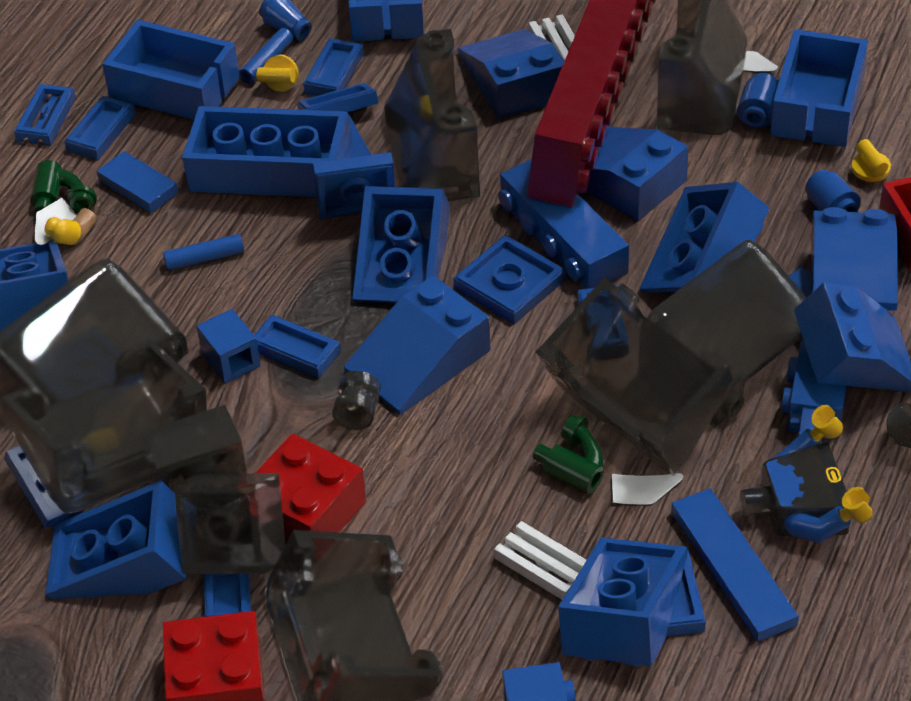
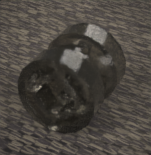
M350 371L342 376L338 386L339 396L336 398L332 409V416L338 424L352 430L366 429L371 426L376 412L375 404L381 392V384L378 379L364 371Z

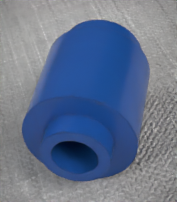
M758 73L745 83L737 114L746 125L762 128L772 123L773 100L779 83L774 76L768 73Z
M820 170L814 173L806 183L805 191L808 201L818 211H823L829 207H838L847 212H858L861 205L860 196L837 173Z

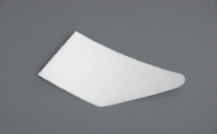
M63 198L37 212L35 225V242L42 245L53 240V238L46 236L44 232L45 224L49 218L57 217L60 220H73L76 217V213Z
M681 473L656 476L612 474L613 503L651 505L683 479V475Z

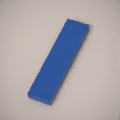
M711 488L671 503L672 515L757 642L798 626V614Z

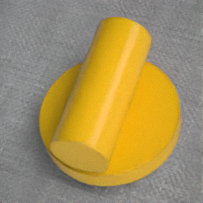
M275 55L269 58L264 67H259L256 72L258 82H266L271 89L279 92L293 88L299 77L296 63L286 55Z
M868 139L861 140L856 146L858 155L852 160L851 169L853 174L866 182H876L885 179L890 174V160L885 155L879 153Z

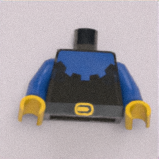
M821 405L815 409L811 418L812 424L815 427L812 430L809 428L804 430L787 447L762 464L761 487L744 489L740 492L744 515L768 513L774 531L779 536H795L815 543H821L833 535L848 534L851 519L864 523L872 517L873 510L867 504L870 501V496L861 487H853L846 491L828 442L822 443L821 441L824 436L829 439L836 438L843 430L842 422L837 417H834L835 411L830 406Z

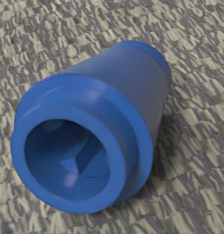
M264 0L260 6L259 15L263 18L265 25L276 30L286 28L292 33L293 38H296L298 41L304 40L311 32L312 24L290 0Z

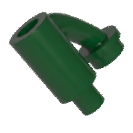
M45 160L38 163L30 199L31 204L35 207V214L58 200L60 186H66L69 189L68 202L71 209L79 213L83 208L91 210L95 206L97 201L95 191L84 186L75 174L62 169L55 161Z
M572 415L565 422L561 437L567 440V444L572 447L580 445L585 458L559 445H555L551 449L543 444H539L533 452V459L544 464V472L588 494H592L599 486L603 477V456L597 442L588 430V419L583 416L576 417Z

